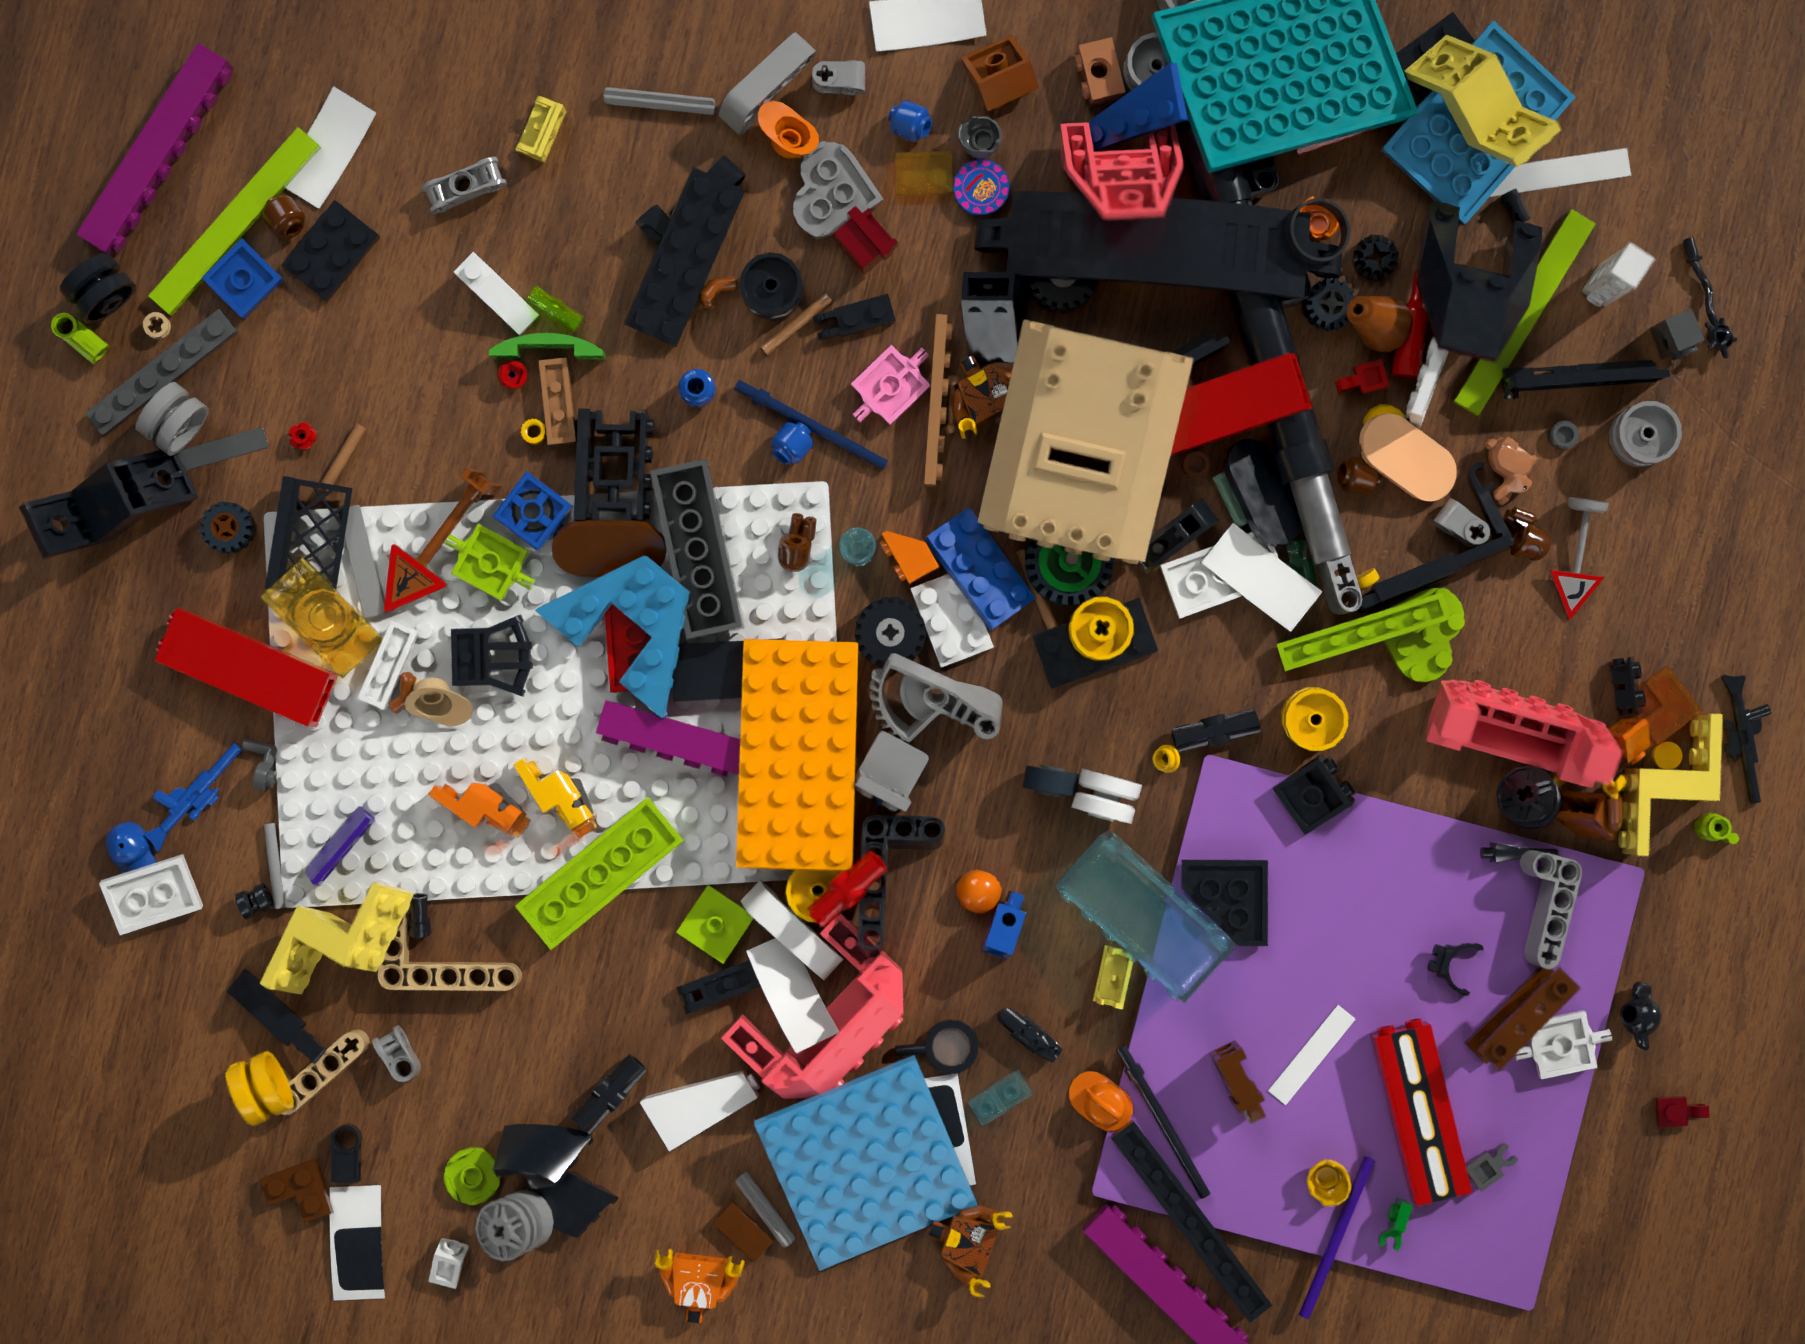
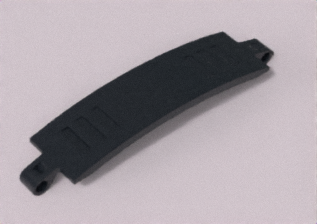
M1014 191L1011 217L1009 219L977 220L974 244L976 251L985 253H996L1007 249L1006 272H1016L1027 278L1167 285L1304 299L1307 272L1326 279L1341 277L1343 254L1342 252L1338 257L1318 265L1305 263L1295 257L1287 246L1284 234L1285 223L1292 210L1170 198L1164 216L1104 219L1081 192ZM1298 212L1294 221V236L1300 248L1316 258L1332 256L1338 246L1310 241L1311 213Z

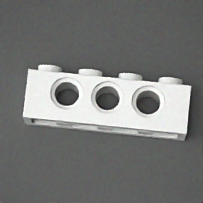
M1629 243L1598 265L1581 292L1587 295L1586 299L1590 303L1599 307L1601 305L1606 307L1636 288L1654 258Z

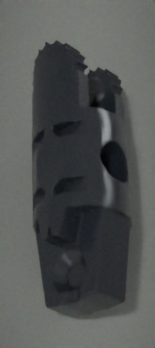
M1008 1007L998 1012L997 1019L1000 1024L1002 1023L1011 1032L1010 1036L1022 1043L1029 1051L1050 1063H1053L1061 1054L1063 1049L1048 1032L1036 1025L1026 1015L1023 1017L1018 1012H1014V1009Z

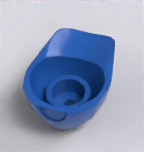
M123 822L114 826L107 833L105 840L108 855L122 873L156 863L150 840L144 836L146 832L140 825L134 822Z

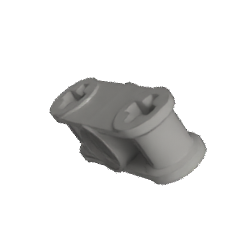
M488 157L471 166L424 183L421 188L423 192L427 193L431 214L445 212L456 205L504 188L507 182L506 179L501 177L497 166L498 158ZM464 179H469L470 187L466 191H459V183Z

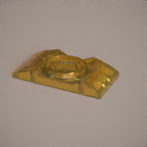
M303 557L260 597L342 679L383 640V637L364 616Z

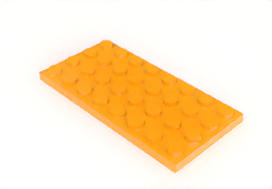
M744 639L736 868L845 871L852 868L858 642Z

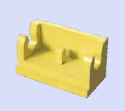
M538 96L515 150L545 163L567 112L564 106Z
M1104 946L1093 1001L1101 1005L1106 1004L1123 1010L1135 956L1133 951Z

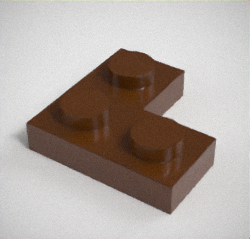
M316 1158L260 1178L268 1206L296 1197L304 1223L334 1213Z

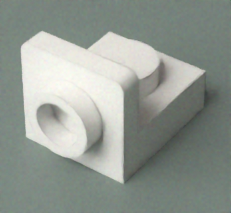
M441 1238L434 1254L428 1282L456 1289L463 1261L468 1251V1245L456 1240Z

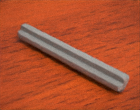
M610 87L604 90L603 98L606 104L708 115L714 114L715 100L713 98Z

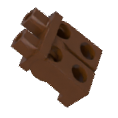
M1234 1040L1209 1052L1226 1089L1232 1095L1229 1099L1234 1108L1239 1113L1242 1112L1250 1124L1265 1118L1266 1115L1260 1105L1265 1099L1255 1083L1246 1075L1240 1062L1247 1059L1243 1048Z

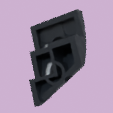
M504 1125L493 1171L496 1177L524 1174L531 1189L558 1186L566 1177L567 1171L577 1163V1155L584 1146L592 1144L593 1137L591 1134L580 1130L553 1125Z
M569 1170L558 1186L531 1189L529 1186L528 1190L537 1192L546 1200L552 1212L553 1228L575 1238L581 1236L591 1223H594L601 1217L599 1213L609 1204H615L619 1198L603 1186L593 1184L577 1172Z

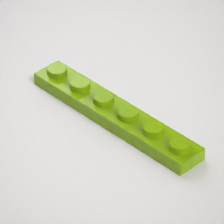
M1441 592L1279 643L1277 648L1284 669L1288 671L1451 620L1443 593Z

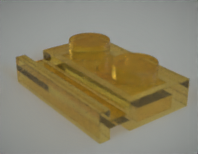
M952 151L895 153L897 196L953 194Z

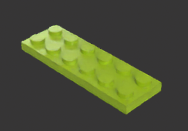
M648 796L515 905V907L550 950H552L685 840Z

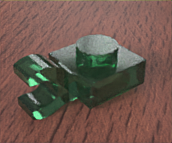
M1306 540L1288 543L1287 552L1290 562L1285 564L1318 587L1313 560L1306 559L1308 551Z

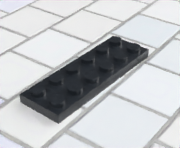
M692 166L625 318V325L677 347L745 190Z

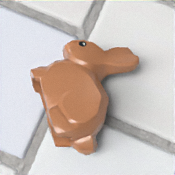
M1508 436L1505 438L1500 437L1497 440L1488 439L1485 442V446L1489 450L1488 461L1491 469L1504 478L1503 484L1493 494L1494 499L1502 506L1509 501L1512 494H1520L1531 488L1532 481L1527 476L1539 459L1535 455L1527 453L1518 446L1516 441Z

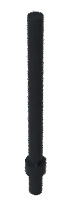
M1125 1044L1121 1045L1115 1050L1126 1068L1124 1072L1128 1079L1135 1083L1199 1197L1203 1199L1211 1194L1145 1080L1143 1076L1145 1072L1140 1063L1135 1062Z

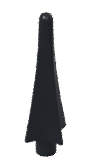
M1491 842L1489 843L1490 847L1480 848L1481 859H1490V862L1495 863L1521 859L1522 855L1530 850L1553 855L1558 854L1557 849L1527 848Z

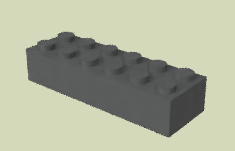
M702 459L651 470L650 473L672 575L678 583L689 591L688 603L684 609L685 620L683 626L686 639L694 640L744 629L708 460Z

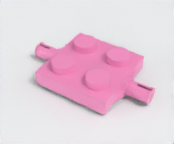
M891 345L851 383V386L861 395L864 402L852 415L861 423L873 411L891 426L931 387L921 376L918 366L929 357V354L921 347L909 359L901 355Z

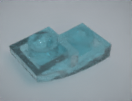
M1018 1069L968 1100V1104L980 1124L984 1126L1006 1113L1008 1109L1031 1097L1033 1092Z

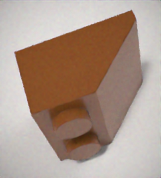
M1013 35L961 57L977 96L987 111L1000 108L1005 103L1018 97L1027 96L1030 92L1039 88L1031 61Z

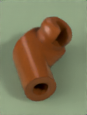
M735 276L709 280L699 295L702 307L707 309L713 308L716 305L715 298L720 292L736 291Z
M404 672L399 676L400 695L388 703L396 715L406 708V697L413 691L414 682L417 679L410 672Z

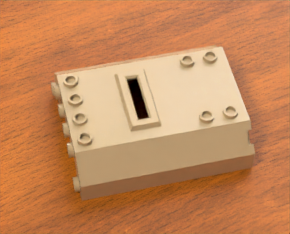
M1024 320L978 523L983 524V528L986 530L1010 533L1009 538L1014 540L1026 541L1027 537L1036 539L1037 545L1054 548V544L1066 546L1065 551L1081 555L1082 550L1094 553L1093 558L1110 561V557L1131 564L1145 561L1193 358ZM1050 447L1111 461L1109 474L1048 460Z

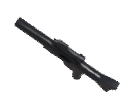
M1722 675L1721 679L1731 695L1737 731L1733 732L1734 726L1732 721H1725L1723 723L1729 743L1725 744L1726 756L1731 755L1734 761L1737 760V754H1741L1749 803H1760L1761 798L1754 764L1759 761L1754 735L1761 731V718L1772 714L1768 704L1752 710L1745 709L1742 690L1746 677L1744 675L1735 677Z

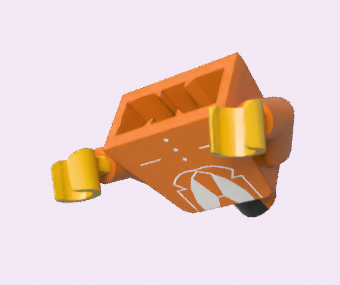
M672 1249L668 1250V1256H661L659 1250H656L655 1265L659 1268L660 1278L668 1295L674 1297L676 1305L687 1306L685 1321L691 1323H702L704 1308L715 1309L716 1303L724 1302L737 1286L739 1276L744 1267V1260L741 1261L740 1265H735L731 1262L732 1256H729L727 1259L676 1252L673 1256Z

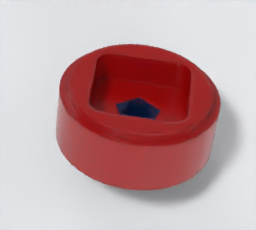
M508 360L499 366L497 378L502 386L509 389H517L525 383L527 371L522 363Z

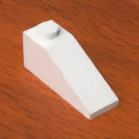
M474 252L454 271L477 296L520 336L540 316Z

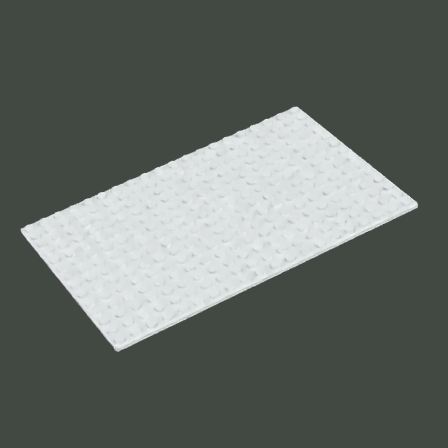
M824 481L714 487L744 629L687 640L683 626L680 631L678 644L780 638L799 641L837 642L828 484ZM646 491V502L651 503L650 519H645V522L653 525L664 536L655 491ZM620 492L619 502L633 503L634 514H637L638 492ZM608 493L590 494L589 513H592V502H608ZM575 495L561 496L573 505L564 518L563 526L574 521ZM505 499L478 500L477 503L474 502L451 534L465 542L473 534L477 524H480L530 551L522 565L521 573L536 580L534 585L523 580L533 586L530 591L515 582L509 588L503 601L456 577L451 572L458 561L459 552L445 545L444 542L427 565V568L448 584L446 588L385 614L364 618L345 540L335 600L267 590L270 645L338 674L317 727H307L273 712L274 737L277 748L276 778L281 876L286 908H296L297 905L315 907L363 904L373 882L405 889L412 894L425 893L428 895L427 900L529 895L648 796L685 841L626 889L759 882V880L762 882L788 880L792 870L736 868L739 775L728 772L727 777L711 773L712 767L701 764L700 769L684 765L685 759L676 756L673 757L672 761L656 757L657 751L646 748L645 753L629 749L630 743L619 740L618 745L601 741L602 735L596 734L605 700L649 713H656L630 691L610 693L605 614L581 646H576L535 610L602 576H575L565 572L557 565L552 555L554 537L551 540L548 539L541 550L537 551L492 517ZM458 502L360 507L384 603L391 545H398L413 558L417 559ZM329 509L308 510L317 523L331 514ZM600 511L599 521H626V512ZM267 512L264 515L266 575L277 512ZM304 512L295 518L294 526L301 535L313 527L314 523ZM793 513H800L804 516L803 518L811 516L817 519L815 538L811 542L809 563L800 572H789L783 569L778 562L779 541L781 537L790 535L789 529ZM334 516L320 526L329 540L340 532V524ZM563 526L558 528L556 530V533L559 532V530L562 529ZM317 528L303 538L312 551L327 542ZM293 530L292 540H291V541H293L294 539H296V538L298 537V536L296 535V533L294 532V530ZM338 538L332 542L336 549L338 545ZM447 538L448 541L457 544L456 542ZM299 540L290 547L289 554L297 563L310 554L302 541ZM327 545L315 554L324 567L334 562L336 553L330 545ZM666 551V557L661 568L673 578L668 552ZM313 556L299 565L308 579L322 570ZM288 559L287 569L293 566L290 559ZM334 566L327 570L331 577L333 576ZM296 568L286 574L284 587L297 588L305 582ZM324 572L314 579L311 584L317 592L330 594L331 580ZM308 584L302 588L303 590L313 591ZM517 615H522L524 619L522 624L529 641L532 642L533 648L530 649V662H533V669L530 670L524 686V690H526L524 697L491 685L452 686L451 629L489 628ZM391 620L419 631L402 673L410 672L417 679L422 680L431 677L444 680L452 692L465 697L471 703L473 713L466 723L458 726L442 725L412 715L406 708L396 715L389 705H387L386 710H383L357 699ZM512 627L491 635L490 643L517 642ZM490 650V663L519 662L518 650ZM518 669L491 670V678L513 685ZM399 680L390 701L400 695ZM672 686L666 708L668 713L666 718L740 739L742 698L673 702ZM522 758H527L529 762L533 760L542 775L538 776L540 780L558 770L565 772L570 778L581 779L594 810V817L575 829L569 830L567 825L555 813L557 811L556 808L543 813L513 764ZM471 783H483L487 786L497 783L522 807L523 814L508 834L486 824V819H484L479 827L474 828L429 796V792L434 785H441L443 787L444 784H447L459 793L457 798L460 799ZM357 807H363L375 817V822L322 884L313 885L305 872L306 868Z

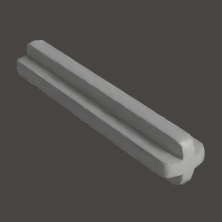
M747 1172L741 1174L735 1181L737 1186L781 1246L784 1248L789 1246L795 1240L794 1234L750 1174Z

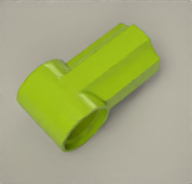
M60 313L53 318L51 323L53 333L62 338L92 364L101 360L107 353L109 345L85 326L79 318L68 313ZM67 320H71L73 322V329L69 334H64L62 325Z

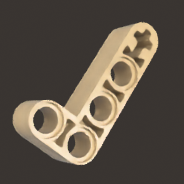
M359 1029L344 1034L327 1049L316 1064L312 1062L293 1079L282 1068L290 1084L292 1095L295 1098V1105L281 1114L289 1115L303 1107L366 1052L370 1044L368 1035ZM358 1039L359 1043L356 1045V1048L347 1053L343 1051L352 1043L351 1040ZM329 1055L336 1057L339 1065L336 1070L329 1068L326 1060ZM307 1074L313 1075L316 1078L317 1085L315 1088H309L306 1085L305 1077Z

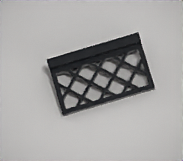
M283 476L265 583L266 590L335 600L353 488ZM300 486L313 488L319 498L305 507L298 498ZM318 489L329 490V491H327L326 493H324L323 495H321V493L318 491ZM334 491L346 493L344 505L336 511H333L324 499ZM322 500L331 514L317 523L308 509ZM297 503H299L303 509L296 513ZM343 510L342 520H340L336 514ZM306 512L314 526L300 535L294 526L295 518ZM334 516L340 524V532L329 540L320 526ZM317 528L327 542L312 551L303 538ZM293 530H294V532L296 533V535H297L298 537H297L296 539H294L293 541H291V540H292ZM338 538V545L336 549L332 542ZM301 540L310 554L296 563L289 554L290 547ZM327 545H330L336 553L335 561L324 567L315 554ZM313 556L322 570L308 579L299 565ZM288 559H290L293 566L287 569ZM334 566L333 576L331 577L327 570ZM296 568L305 582L297 588L284 587L286 574ZM324 572L331 580L330 594L317 592L311 584L314 579ZM308 584L313 591L303 590L302 588Z

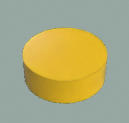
M1375 568L1356 576L1360 591L1379 580L1380 576Z
M1660 742L1653 748L1651 758L1656 767L1663 770H1672L1680 765L1682 751L1673 742Z

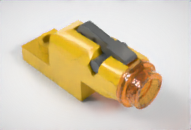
M522 758L513 764L542 812L546 813L556 808L557 811L555 813L567 825L570 832L576 834L578 839L598 827L595 823L596 817L593 815L594 810L581 779L570 778L568 774L558 770L540 780L538 776L542 775L533 760L529 762L527 758Z

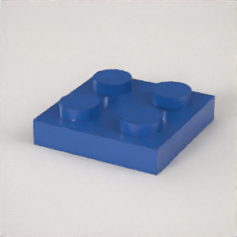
M242 238L202 277L242 319H245L284 281Z

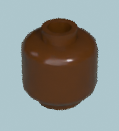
M274 196L266 202L262 213V218L274 235L280 238L295 237L304 227L305 215L294 199L289 196Z
M1351 456L1345 462H1342L1337 472V481L1341 484L1342 489L1348 493L1366 496L1371 494L1375 487H1379L1382 480V474L1369 466L1363 458Z

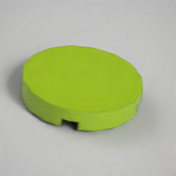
M468 1147L458 1151L449 1159L444 1172V1183L446 1190L453 1199L467 1205H477L486 1202L496 1193L501 1184V1176L496 1177L493 1171L496 1159L493 1154L483 1148Z

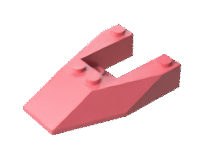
M1089 122L1060 124L1062 168L1104 219L1164 216L1183 169V160L1175 124L1145 135L1144 150L1102 152L1093 151Z

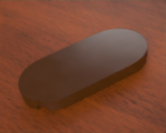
M572 521L564 525L556 533L552 543V555L557 565L565 572L575 576H604L642 556L649 557L661 567L667 551L663 534L659 533L653 525L645 521Z

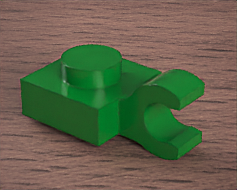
M1396 1197L1395 1204H1390L1387 1212V1220H1389L1388 1225L1390 1227L1380 1233L1378 1237V1244L1384 1247L1385 1240L1388 1237H1393V1249L1398 1251L1401 1248L1402 1233H1405L1413 1207L1409 1201Z

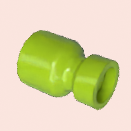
M1704 813L1695 821V832L1702 840L1719 841L1723 839L1728 844H1736L1739 841L1738 834L1731 833L1732 826L1730 821L1719 814Z

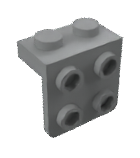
M880 731L855 773L854 783L858 786L857 791L868 798H872L875 795L882 799V804L890 810L896 812L899 808L906 812L911 804L908 796L929 758L921 750L885 731Z

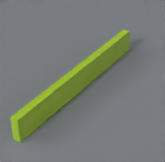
M297 127L148 296L172 316L203 282L202 277L241 239L262 215L266 202L270 198L280 195L318 152L321 146Z
M1573 209L1568 212L1538 262L1530 306L1495 363L1482 359L1477 361L1453 401L1455 404L1475 416L1480 415L1503 377L1502 369L1508 368L1596 223Z

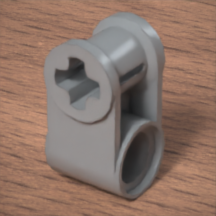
M856 60L843 62L821 61L813 68L812 86L817 92L823 94L865 93V63ZM822 73H826V74H827V77H828V81H827V82H823V81H822V78H821V74H822Z
M1451 498L1448 499L1433 520L1434 525L1440 530L1453 536L1470 548L1480 546L1490 536V528L1485 521ZM1474 528L1480 530L1478 532L1479 537L1476 539L1471 538L1472 532L1470 530Z
M399 1025L394 1026L393 1031L380 1039L376 1037L372 1040L377 1054L384 1061L395 1080L405 1082L419 1074L421 1070L420 1061L410 1046L405 1032ZM403 1060L411 1065V1073L408 1076L402 1074L399 1069L400 1063Z

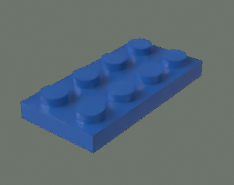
M970 507L924 538L926 544L990 631L1036 599L988 531L983 528L982 524L978 523V518Z

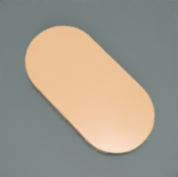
M1396 414L1376 415L1370 418L1363 426L1359 436V444H1361L1362 449L1360 452L1364 461L1369 466L1418 500L1436 501L1450 492L1456 480L1457 470L1452 455L1444 447L1406 419Z

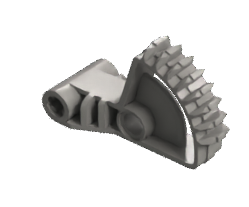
M895 653L889 656L883 669H874L872 671L870 699L874 700L872 702V710H877L876 720L883 719L881 722L882 729L890 727L888 733L891 735L897 734V738L902 741H912L939 714H944L951 719L958 720L962 725L966 724L973 727L976 734L984 739H991L999 733L1003 702L1001 697L993 691L981 686L955 681ZM890 668L904 674L900 683L901 701L909 714L917 719L910 726L897 717L887 701L884 679ZM940 689L943 693L937 695L930 690Z

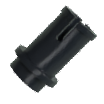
M1517 188L1501 195L1503 200L1501 204H1505L1513 223L1515 221L1525 222L1531 219L1520 197L1522 192L1519 193Z

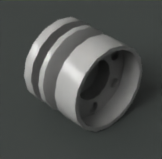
M526 1189L515 1191L504 1198H499L484 1206L477 1216L475 1229L481 1247L489 1256L500 1261H508L546 1243L552 1233L554 1221L546 1200L537 1192Z

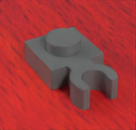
M1506 1143L1498 1145L1494 1155L1491 1156L1485 1150L1465 1164L1469 1177L1479 1191L1482 1192L1505 1176L1500 1170L1501 1167L1512 1166L1517 1162L1518 1159L1514 1155L1508 1159H1503V1152L1509 1148Z

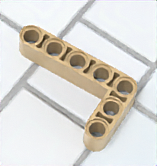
M408 911L404 914L397 928V934L393 939L400 945L399 953L394 955L387 949L385 959L378 968V981L382 987L389 990L507 991L517 986L522 979L521 969L514 963L409 962L408 928L410 918ZM390 968L396 969L399 972L400 978L397 983L390 982L387 977V972ZM419 968L424 969L428 973V981L426 983H420L416 979L415 974ZM446 969H452L457 974V980L454 984L448 983L444 979ZM475 969H480L485 973L486 978L483 984H478L473 980L472 974ZM503 969H508L514 974L512 984H506L502 981L501 972Z

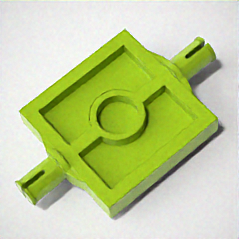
M477 524L473 534L465 542L452 534L447 537L457 544L446 540L445 545L459 552L458 561L451 574L491 596L503 601L509 588L515 582L529 591L533 586L523 580L533 585L535 584V579L521 573L522 565L530 551L490 529Z

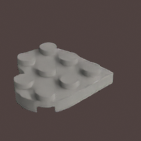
M822 141L818 143L817 148L813 152L804 155L801 163V178L804 186L797 192L793 203V214L798 226L806 234L811 235L815 239L830 237L849 220L847 212L855 205L863 213L868 208L872 210L884 202L883 197L852 152L844 145Z

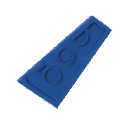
M1170 62L1089 121L1094 152H1100L1188 120L1177 63Z

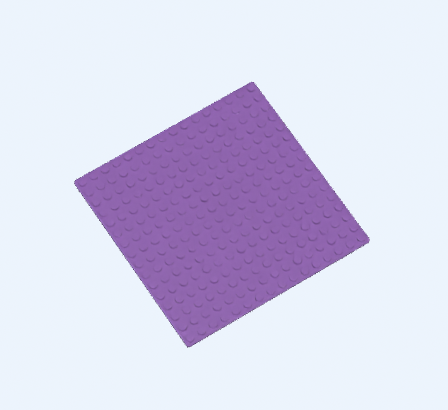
M1206 755L1203 759L1128 1050L1135 1062L1140 1063L1145 1072L1143 1074L1145 1080L1211 1194L1203 1199L1199 1197L1135 1083L1128 1079L1124 1072L1126 1069L1124 1066L1119 1087L1130 1096L1133 1104V1114L1130 1121L1134 1120L1214 1228L1323 1256L1345 1201L1338 1206H1323L1320 1201L1311 1196L1306 1181L1310 1167L1320 1160H1334L1343 1165L1348 1171L1352 1187L1364 1156L1370 1157L1375 1162L1338 1248L1335 1260L1524 1310H1532L1537 1298L1595 1068L1540 1079L1536 1063L1532 1057L1518 1061L1513 1057L1498 1071L1490 1062L1485 1064L1464 1043L1538 968V966L1527 962L1524 956V949L1542 879L1525 874L1521 870L1520 859L1500 863L1490 862V859H1481L1480 848L1490 847L1489 843L1491 842L1527 848L1557 849L1558 854L1556 856L1574 860L1581 866L1582 876L1559 964L1552 968L1555 971L1560 967L1581 989L1554 1016L1581 1010L1586 1011L1588 1025L1593 1033L1603 1031L1606 1027L1644 878V870L1632 865L1358 793L1353 796L1355 801L1352 806L1304 835L1272 789L1276 784L1289 777V775L1213 755ZM1540 858L1536 862L1537 870L1541 865ZM1181 859L1268 860V946H1238L1181 889ZM1565 865L1563 866V868H1562V870H1561V875H1562V877L1564 876V874H1565V872H1566V867H1565ZM1558 893L1555 895V898H1554V903H1555V904H1556V903L1558 902V900H1559V895H1558ZM1551 921L1547 925L1548 932L1551 930L1552 927ZM1461 943H1477L1483 946V951L1472 947L1464 948L1456 953L1450 962L1449 974L1452 982L1460 989H1467L1470 995L1465 996L1453 990L1444 979L1437 977L1436 973L1427 970L1429 961L1435 958V955H1432L1435 944L1445 947L1446 944L1455 946ZM1337 1005H1339L1356 1020L1286 1105L1283 1104L1268 1090ZM1421 1018L1422 1022L1430 1023L1465 1164L1485 1150L1491 1156L1494 1155L1496 1147L1502 1143H1506L1509 1146L1502 1154L1503 1159H1508L1513 1155L1518 1159L1512 1166L1501 1167L1500 1170L1505 1176L1482 1192L1478 1190L1469 1177L1472 1193L1421 1206L1414 1205L1410 1199L1370 1037L1371 1034L1377 1033V1028L1388 1025H1394V1029L1404 1027L1405 1021ZM1234 1040L1243 1048L1247 1059L1240 1061L1246 1075L1255 1083L1265 1099L1260 1105L1266 1117L1252 1124L1249 1123L1242 1112L1239 1113L1231 1104L1229 1097L1232 1095L1226 1089L1209 1053ZM1597 1043V1044H1596V1048H1595V1058H1596V1062H1597L1599 1050H1600V1047H1601V1043ZM1120 1129L1107 1131L1092 1186L1094 1196L1168 1215L1110 1138ZM1396 1197L1407 1200L1413 1205L1405 1233H1402V1245L1398 1251L1393 1249V1237H1388L1385 1240L1384 1247L1378 1244L1380 1233L1390 1227L1388 1225L1387 1212L1390 1204H1395Z

